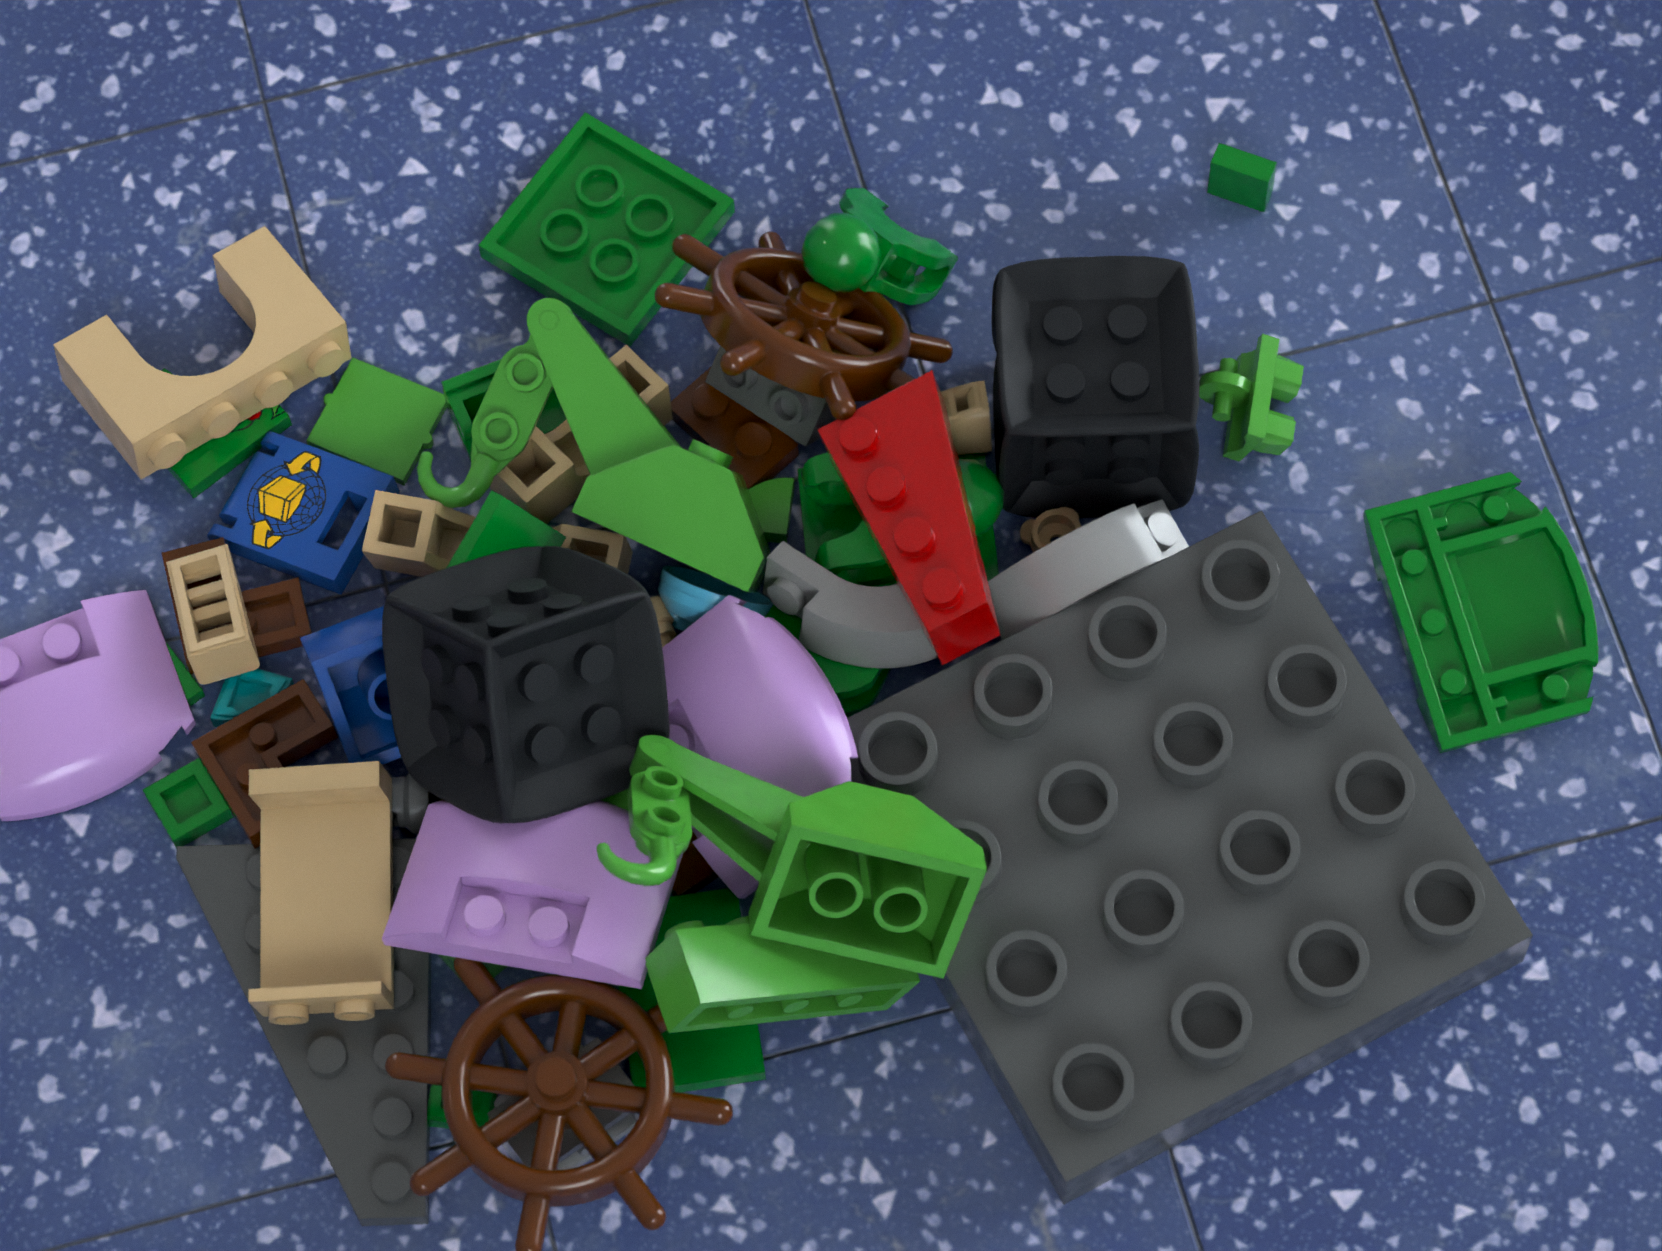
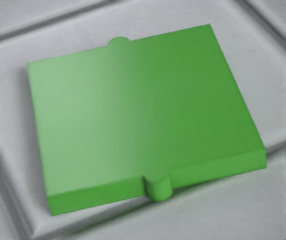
M352 358L334 392L324 396L325 408L306 442L307 445L391 475L396 483L405 486L424 449H430L434 445L432 435L447 409L445 396L433 389Z

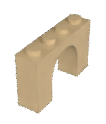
M266 226L213 254L220 293L254 333L247 349L228 366L212 373L197 376H179L158 370L148 364L138 354L108 315L99 318L53 344L62 381L141 480L159 469L172 467L185 454L213 438H221L229 434L237 424L265 408L281 404L292 392L318 377L331 375L344 362L351 359L346 321Z

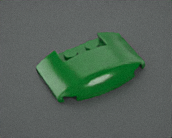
M1511 472L1367 509L1363 512L1377 581H1382L1419 695L1416 700L1440 753L1588 714L1592 705L1593 697L1587 698L1593 677V668L1598 664L1599 647L1594 607L1586 578L1568 538L1546 506L1540 511L1533 502L1515 489L1522 481Z

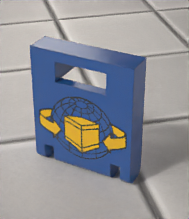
M268 431L262 439L261 445L270 455L262 452L254 453L219 514L222 522L233 526L232 529L220 524H213L207 537L209 540L223 537L231 553L342 595L364 556L362 547L375 490L399 494L400 490L393 476ZM349 496L355 510L359 514L340 548L336 550L323 545L322 542Z

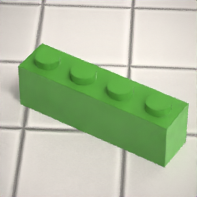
M749 916L740 917L725 925L704 927L703 922L697 920L678 924L665 933V940L645 958L646 968L668 1033L883 1011L889 1009L920 982L919 975L916 972L750 935Z

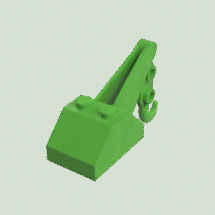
M543 298L536 301L530 307L527 314V326L530 332L529 340L524 345L510 349L502 357L474 418L471 429V468L463 483L456 487H444L439 484L433 477L431 470L433 455L429 451H424L419 459L417 473L418 482L425 495L431 500L438 501L449 508L466 507L479 500L491 486L494 477L526 448L550 393L554 388L590 473L571 512L745 592H759L765 578L767 556L771 553L743 475L728 469L733 457L695 439L692 440L688 450L682 448L576 318L570 307L555 298Z
M646 735L640 738L629 768L632 776L627 791L629 831L635 840L638 850L649 857V863L636 864L617 857L607 843H600L597 845L596 851L600 863L607 871L631 884L642 886L660 885L672 877L677 865V859L688 848L693 826L759 882L748 912L750 935L944 978L987 871L983 847L911 795L847 781L802 797L701 756L666 737Z

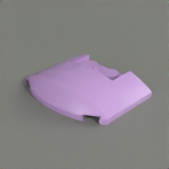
M146 590L122 592L82 600L80 602L83 608L0 639V819L2 822L53 815L86 805L107 796L139 778L162 761L159 752L165 748L181 726L186 735L195 727V719Z
M728 595L662 647L668 697L670 740L701 756L802 797L851 781L850 758H858L841 703L815 659L801 642L777 620L771 617L765 618L761 614L744 607L743 605L747 603L746 601ZM692 826V830L697 837L692 843L737 898L745 899L754 892L759 882Z
M441 800L429 804L382 940L384 945L642 989L647 973L645 958L654 950L683 853L677 859V865L672 877L667 881L654 886L631 884L607 871L600 863L596 851L598 844L607 843L611 851L625 861L636 864L649 863V857L638 850L635 840L630 834L629 814L625 809L598 800L545 819L523 823H494L473 816Z

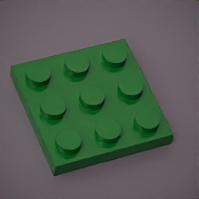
M585 112L478 246L481 258L544 296L562 301L570 307L574 314L631 347L661 308L655 300V290L663 283L679 285L693 267L674 254L672 249L674 239L679 235L688 234L709 246L735 213V202L731 197Z

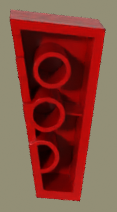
M933 370L856 409L854 415L849 419H837L817 430L836 472L941 664L944 665L1000 636V631L977 542L971 509L966 496L947 408Z

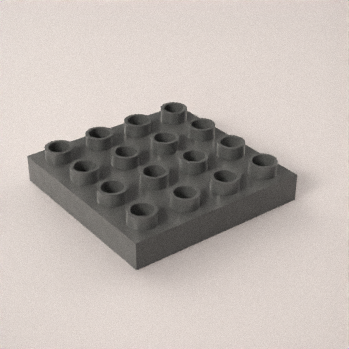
M1262 510L847 718L858 758H850L851 782L911 795L983 847L987 868L986 874L944 978L933 977L1063 1205L1523 962L1533 934Z

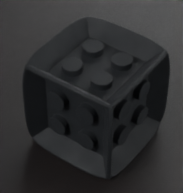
M1094 256L1038 259L1002 268L997 273L993 284L991 322L993 343L997 353L993 378L996 475L1004 491L1003 509L1012 514L1037 518L1045 511L1068 507L1075 510L1079 518H1100L1133 503L1139 508L1163 499L1169 511L1185 506L1190 501L1194 492L1199 460V437L1196 428L1199 408L1196 317L1191 281L1185 264L1175 260L1149 256Z
M558 546L521 547L483 556L425 575L399 587L386 597L382 617L383 652L390 710L400 755L409 774L419 785L457 808L480 819L494 823H523L555 816L627 790L632 779L629 768L640 738L646 735H658L669 739V710L664 657L656 612L645 588L627 573L568 548Z

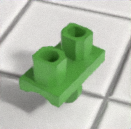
M1266 334L1260 335L1255 350L1242 353L1237 357V360L1232 358L1221 359L1219 371L1206 373L1199 380V397L1213 405L1212 418L1217 421H1228L1223 457L1240 462L1252 450L1280 455L1293 442L1296 425L1294 417L1269 410L1270 401L1273 398L1289 403L1297 396L1302 383L1304 366L1277 355L1280 340Z

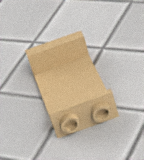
M380 761L250 769L249 796L261 809L260 988L248 989V1002L263 1017H269L270 1023L278 1025L303 1024L309 1021V1014L333 1012L334 1017L339 1020L362 1021L374 1018L375 1010L394 1009V947L384 945L382 940L393 908L392 778Z

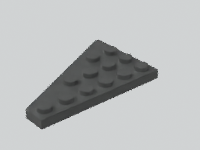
M417 838L393 839V905ZM252 844L177 846L176 859L248 1000V989L260 988V846L254 849ZM394 947V1009L375 1010V1017L369 1020H339L334 1017L333 1012L309 1014V1021L303 1024L278 1025L270 1023L269 1017H263L250 1004L361 1226L429 1224V1195L421 1197L414 1194L410 1188L409 1181L415 1171L429 1162L430 1126L427 1121V1106L430 1084L394 1079L387 1074L385 1062L391 1054L396 1052L430 1056L432 953Z

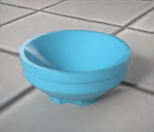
M664 566L660 575L661 580L658 587L660 598L674 620L672 623L673 627L682 631L728 595L746 601L747 603L743 605L744 607L764 617L773 606L770 598L759 592H745L701 571L678 566Z

